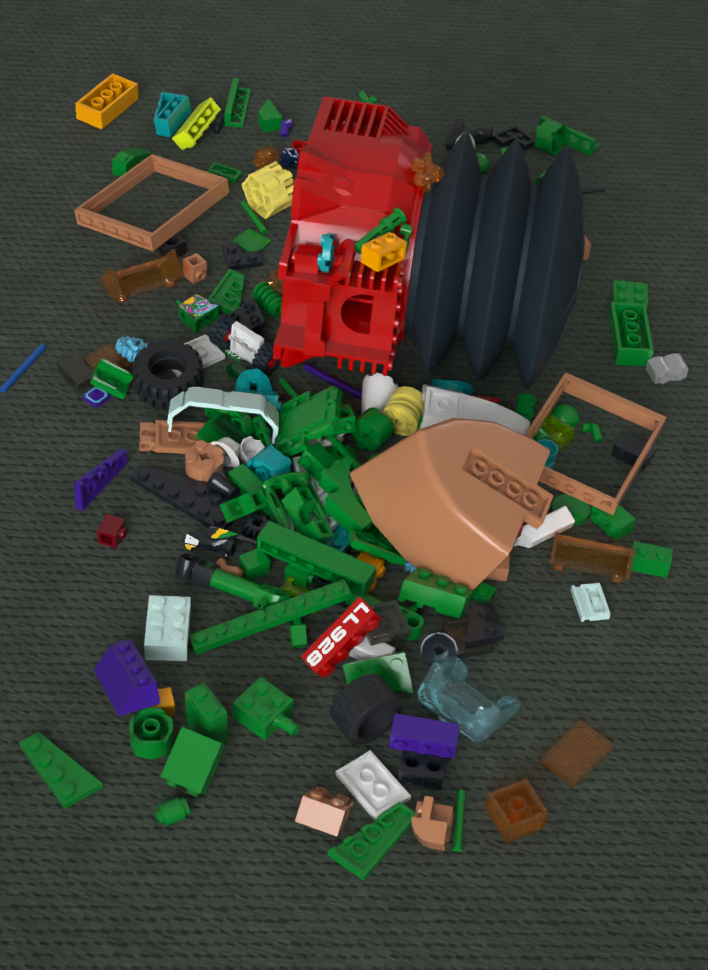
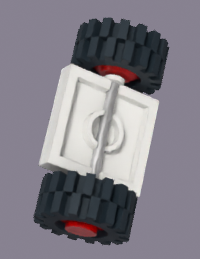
M227 314L219 317L218 322L215 321L214 327H211L212 331L209 332V341L223 350L228 348L230 344V351L250 362L252 369L261 370L267 377L272 374V371H276L275 368L279 366L281 360L273 358V343L268 341L264 344V338Z

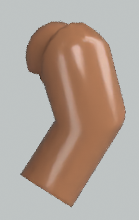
M224 558L216 561V564L221 566V570L239 577L243 576L242 568L228 565Z

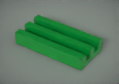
M216 162L207 170L209 173L227 178L228 182L234 184L243 176V171Z

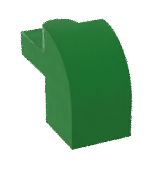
M262 488L255 489L220 504L227 523L269 506Z

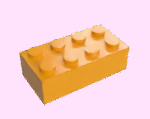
M112 73L75 103L76 119L99 129L105 128L138 100V84Z

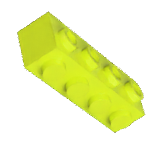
M211 97L197 106L172 139L181 150L187 147L189 149L196 144V140L203 135V131L215 120L216 115L221 109Z

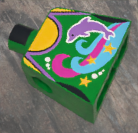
M198 294L193 295L189 299L181 296L176 302V305L179 306V318L194 333H197L219 318V305Z

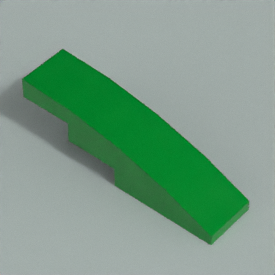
M244 464L228 472V478L241 488V495L258 489L262 483ZM269 506L255 511L259 515L261 513L264 516L269 515L270 520L277 524Z

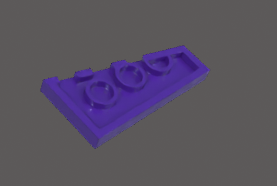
M120 448L74 482L77 509L83 511L128 464L126 450Z

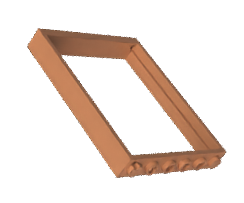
M151 154L74 210L78 225L154 251L229 193L227 178ZM154 172L209 189L153 233L98 214Z
M565 372L525 436L534 439L563 392L653 431L615 498L544 466L539 478L540 482L614 515L661 433L667 417Z

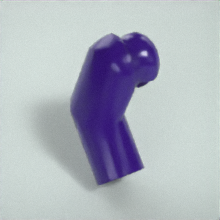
M287 118L281 122V137H288V129L294 125L291 119Z

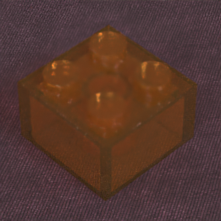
M527 778L488 793L484 807L505 843L544 829L549 815Z

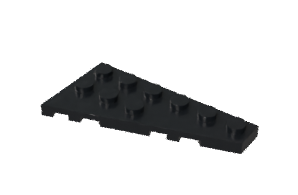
M144 465L130 476V481L207 527L213 526L226 530L236 521L227 523L220 504L242 496L240 491H237L230 498L212 489L211 485L207 482Z

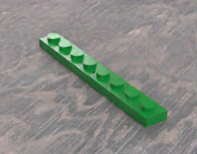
M345 579L190 634L189 637L197 655L352 599V595Z

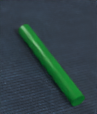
M243 200L240 203L261 233H267V228L249 204Z
M458 790L456 797L453 851L456 852L462 851L466 795L464 790Z

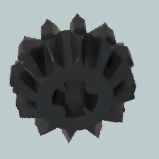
M255 513L252 516L247 515L241 523V534L244 537L257 541V536L268 521H273L270 520L269 515L264 516L263 513L260 515Z

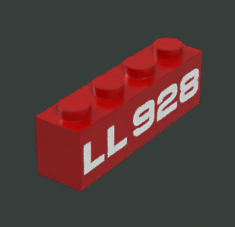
M359 597L301 655V658L317 675L325 678L334 671L341 661L349 656V652L355 646L363 642L364 637L370 631L378 627L379 622L382 620L381 616L365 600Z

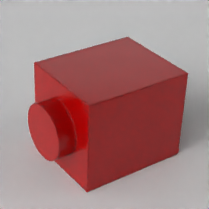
M299 244L297 251H293L292 263H295L294 271L318 275L319 265H317L319 253L322 254V247Z

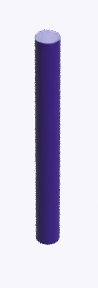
M307 363L304 365L303 370L362 400L361 391Z

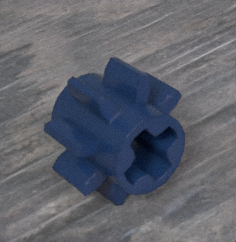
M285 148L279 155L281 158L280 163L286 168L290 166L293 168L298 163V152L293 148Z

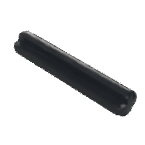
M463 119L456 120L446 142L445 148L447 150H451L455 145L464 126Z

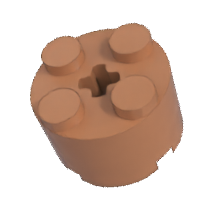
M203 440L195 442L185 454V471L187 476L208 483L209 478L214 472L224 473L223 449L211 443H206Z

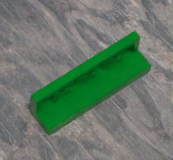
M233 78L224 114V126L243 128L251 89L239 88V78ZM240 92V93H247V94L241 96V95L238 94V93ZM242 101L244 103L239 105L237 102ZM240 110L242 112L237 114L235 111ZM235 119H238V120L241 121V122H232V121L235 120Z
M541 116L539 125H542V123L547 119H552L546 116ZM565 125L569 130L567 143L563 144L590 156L599 149V144L595 143L596 139Z

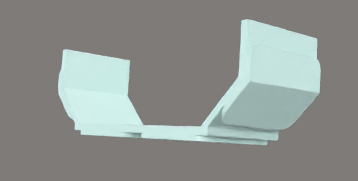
M191 387L185 393L184 391L170 401L167 424H169L168 432L172 430L173 417L188 406L261 414L273 428L272 444H275V438L278 436L279 412L260 394L235 391L230 393L218 389Z

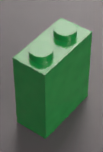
M204 682L186 691V723L192 731L222 744L226 743L227 711Z
M181 727L160 777L167 779L165 784L174 788H178L179 785L185 787V792L195 797L198 794L206 795L226 745Z

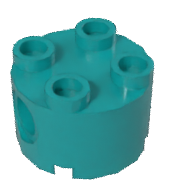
M268 445L251 458L246 466L263 482L273 476L290 473L292 462L289 457L284 456L273 445Z

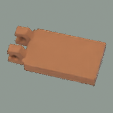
M155 420V424L152 422H140L139 451L152 450L158 453L186 454V451L195 442L199 441L195 435L205 423L173 421L172 430L168 432L169 424H167L166 420Z

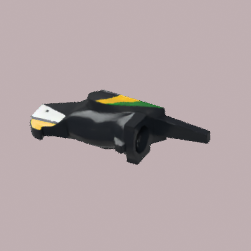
M213 526L187 534L184 542L186 549L192 552V549L203 547L209 551H221L225 557L234 556L238 540L257 545L256 540Z

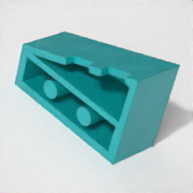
M161 92V98L158 101L159 106L156 108L154 115L155 129L157 135L171 137L191 113L189 96Z

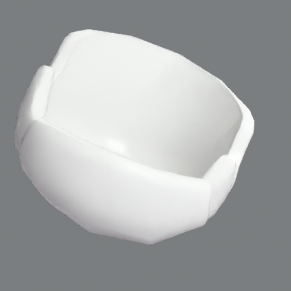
M249 436L242 440L238 457L241 462L247 465L248 461L265 447L261 440H255L252 436Z

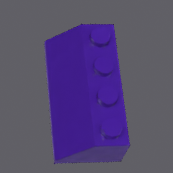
M123 640L111 645L94 668V672L117 715L122 716L160 704L157 682L133 641Z

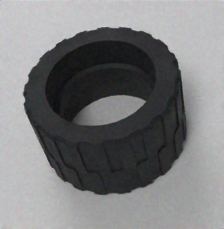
M368 674L355 679L337 694L336 698L332 701L329 714L351 744L361 745L376 740L388 731L393 725L394 714H401L403 706L401 700L378 674Z

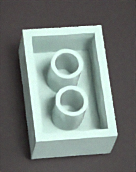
M149 595L144 642L145 660L187 661L191 597Z

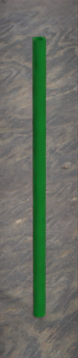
M285 378L279 379V384L292 399L299 396ZM335 435L326 436L343 457L348 455L353 459L351 464L353 469L361 466Z

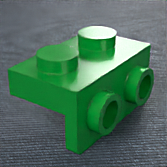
M101 359L93 371L90 384L123 400L127 394L129 383L133 379V374L105 359Z

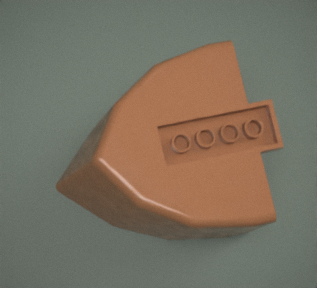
M451 418L422 428L350 472L352 481L372 522L405 560L416 568H427L431 570V573L445 576L451 582L463 584L471 591L509 555L523 521L535 529H538L543 524L554 496L537 485L550 450L534 439L493 421Z

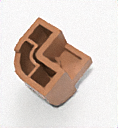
M425 796L424 802L417 801L415 817H412V828L417 840L423 846L434 850L446 851V842H449L454 817L453 807L435 804L434 797Z

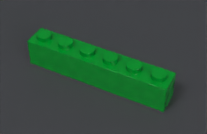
M268 521L257 536V550L332 583L345 579L349 590L361 596H365L375 581V566L342 553L333 547L319 543L315 539L303 536L296 531L287 529L280 524Z

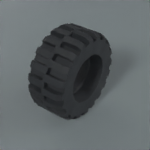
M163 339L157 340V343L152 342L147 345V348H142L139 351L140 354L138 353L134 358L132 368L135 391L144 402L148 401V404L153 407L156 405L159 409L169 408L171 399L184 391L185 393L191 387L203 388L202 359L189 344L185 345L183 341L178 340L176 342L173 339H168V341H163ZM165 369H174L183 373L173 379H161L154 376L157 372Z

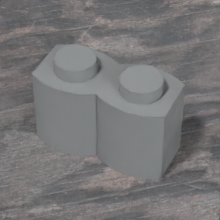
M678 353L669 354L665 357H653L647 360L646 371L654 384H665L670 380H683L687 377L689 369Z

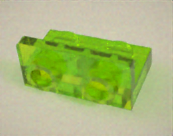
M549 414L542 427L550 435L551 441L557 444L558 452L560 453L573 441L575 429L554 415Z

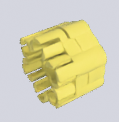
M276 161L249 174L245 182L242 183L247 203L253 208L252 210L265 219L292 204V194L290 193L293 192V185H291L293 184V178H291L293 176L290 171L282 170L280 164L277 165L278 162Z

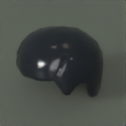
M478 128L473 132L471 130L470 134L475 144L485 145L489 143L493 138V128Z

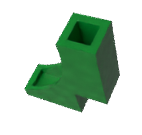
M347 455L342 460L340 458L336 460L331 468H325L320 474L321 479L318 485L328 493L323 510L348 533H350L351 529L368 532L373 522L352 491L349 472L353 459Z

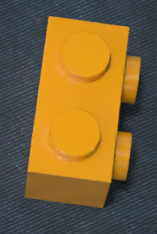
M386 233L362 245L360 262L379 272L405 259L407 242L397 237L394 233Z

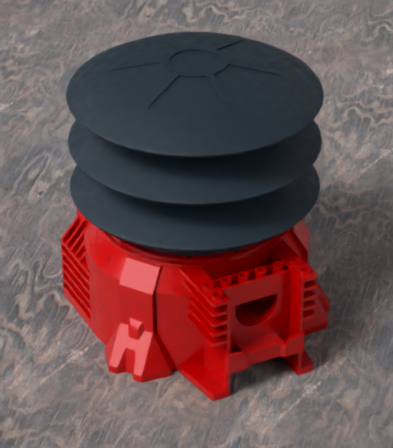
M324 96L307 146H304L300 151L297 176L293 185L291 224L279 261L278 279L284 280L281 324L274 342L273 358L280 359L281 366L292 367L316 356L338 357V369L342 368L345 358L350 359L349 370L353 371L355 360L361 361L360 372L363 373L366 362H371V374H376L378 364H384L383 376H387L388 370L392 371L396 352L394 347L405 341L407 334L413 335L425 371L429 375L449 352L458 334L463 335L466 357L477 382L483 379L497 361L506 342L512 343L515 364L523 386L526 390L530 389L547 368L553 354L559 347L576 302L585 249L584 203L579 174L570 149L568 147L562 149L547 168L538 187L532 188L529 168L521 145L516 139L497 161L491 175L485 181L481 178L479 160L468 132L462 134L440 165L436 166L433 165L432 144L429 143L422 129L409 126L390 106ZM394 208H399L406 216L405 224L412 226L405 259L379 272L360 262L361 254H358L355 249L348 276L344 280H340L336 287H331L327 282V278L332 274L333 264L330 268V273L321 272L320 269L318 275L294 271L295 263H292L293 251H297L298 245L322 247L320 245L322 234H327V232L336 234V241L333 240L332 243L335 248L342 245L346 238H350L356 243L378 226L383 217L389 216ZM399 224L392 233L404 240L405 236L399 234L402 224Z

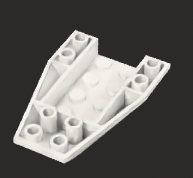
M423 384L421 400L424 401V408L419 430L451 418L493 421L522 435H525L530 428L529 420L503 406L459 391Z

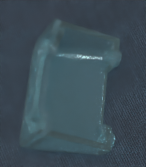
M454 656L433 662L418 690L420 702L447 722L460 724L459 731L473 741L482 742L487 740L518 712L522 702L513 696L506 695L501 697L498 703L495 704L464 682L468 675V667L458 657Z

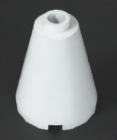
M380 373L373 374V376H368L369 374H367L362 383L361 414L368 408H377L380 410L378 413L382 415L392 393L398 388V384L395 385L391 377L383 376Z

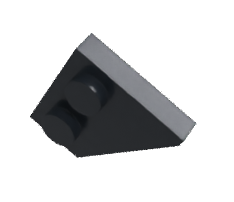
M492 603L473 606L465 646L469 647L504 640V633Z

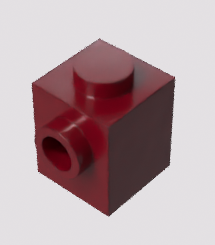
M106 514L97 530L98 543L117 548L120 540L125 539L127 534L125 519Z

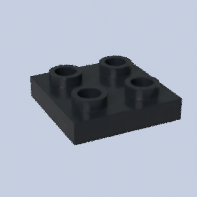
M254 298L228 315L260 336V329L268 325L258 302Z

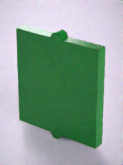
M250 228L239 234L232 241V243H238L239 247L247 252H260L272 242V240Z

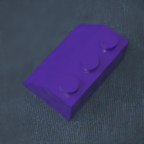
M395 713L389 747L397 750L414 751L419 754L437 755L442 758H454L460 724Z

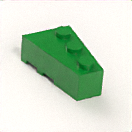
M419 567L404 579L397 601L404 602L407 599L417 602V607L422 608L424 604L434 607L435 612L460 619L467 611L473 591L463 584H456L445 576H438L431 573V570Z

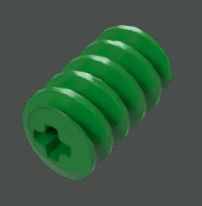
M263 281L259 283L253 290V298L270 317H281V295L268 282Z

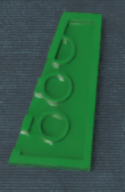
M40 732L19 742L21 749L63 809L103 788L102 782Z
M398 802L379 815L377 820L363 826L361 831L352 837L349 836L344 839L343 843L336 848L332 847L328 850L327 856L364 881L412 825V817H415V812L401 802Z

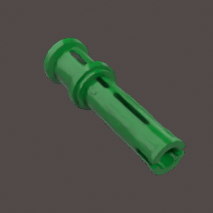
M394 208L389 216L383 217L380 220L378 226L354 243L355 251L361 254L363 244L386 233L394 232V228L406 222L404 213L399 208Z
M263 416L254 417L251 422L255 430V438L261 440L265 448L268 445H273L270 438L271 431L267 428L265 418Z

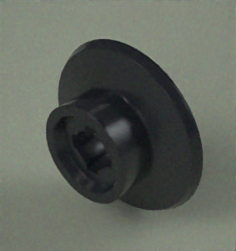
M437 632L428 635L423 640L420 653L428 665L447 667L456 659L458 648L451 636ZM438 645L443 648L440 652L436 650Z

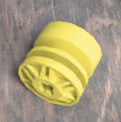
M403 386L398 387L392 393L389 402L382 412V416L385 414L390 419L394 428L393 433L409 436L417 431V425L423 415L424 401L421 400L422 393L412 387Z

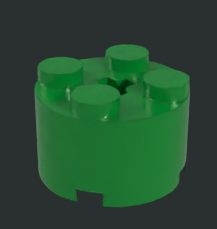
M547 119L542 125L536 127L535 134L537 135L534 147L552 155L559 154L563 149V143H567L569 136L568 128L563 124Z
M368 408L355 419V432L351 433L357 447L361 450H378L392 437L391 434L394 432L390 419L385 414L382 416L378 413L380 410L377 408Z
M150 707L140 710L139 714L131 718L129 722L130 746L134 754L146 759H156L169 754L174 743L173 720L170 715H166L162 709Z

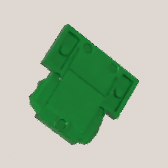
M331 386L315 395L309 390L282 404L275 445L276 450L290 458L305 451L308 448L309 440L313 438L320 440L322 439V434H332L337 421L340 420L342 392L335 386Z

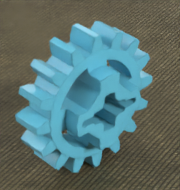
M121 336V338H118L115 349L118 350L117 353L122 354V357H126L127 361L134 362L136 355L140 354L139 351L142 348H147L148 343H144L140 338L136 339L135 337L130 338L128 336L125 338Z

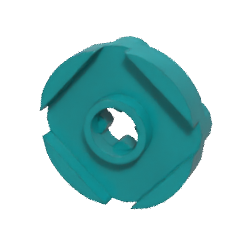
M327 232V234H322L320 245L323 252L318 255L317 265H319L321 272L330 273V268L332 267L335 249L332 243L333 240L336 241L335 233Z
M259 369L246 370L236 379L235 392L258 394V390L272 391L269 378ZM250 384L256 385L257 392L254 390L250 391Z

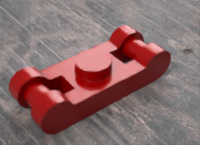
M346 238L342 245L334 249L336 256L332 263L334 267L332 274L327 278V282L331 287H336L340 280H344L348 276L355 246L350 238Z

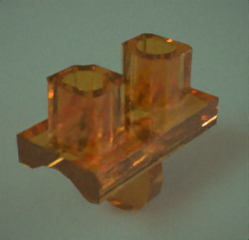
M424 153L423 158L413 159L411 164L412 171H420L415 173L414 184L423 186L424 192H430V185L433 182H439L444 176L443 168L432 164L430 153Z

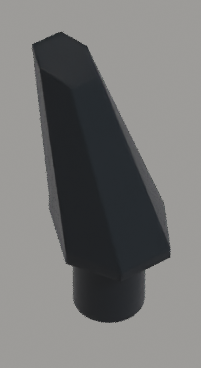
M219 117L213 123V133L218 134L223 126L224 119L222 117Z

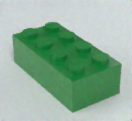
M611 302L608 324L615 365L646 366L647 360L652 358L654 352L646 304Z

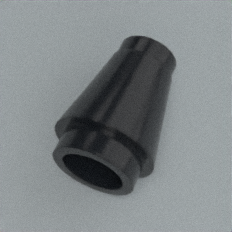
M214 472L208 480V484L211 485L212 489L230 498L237 492V488L223 472Z

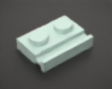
M600 583L582 584L580 587L572 585L571 593L581 622L587 619L595 621L610 618L611 614Z

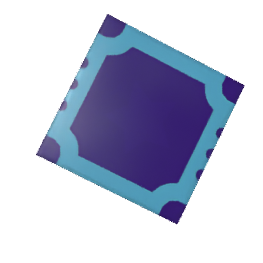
M96 387L83 395V400L95 408L100 407L110 399V395L107 392Z

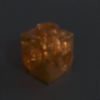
M270 144L264 149L260 148L257 150L252 162L257 168L261 169L274 161L278 162L281 155Z

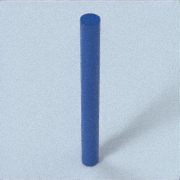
M40 344L0 387L1 392L5 393L46 349L44 344Z

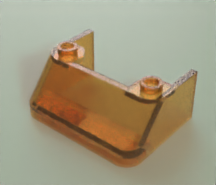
M173 249L162 258L115 272L114 268H112L100 280L112 300L122 303L128 300L127 297L162 286H165V288L172 287L184 274L175 249Z
M555 532L549 564L555 570L564 571V568L609 576L611 577L610 581L622 583L623 579L629 580L635 548H624L560 535V533Z

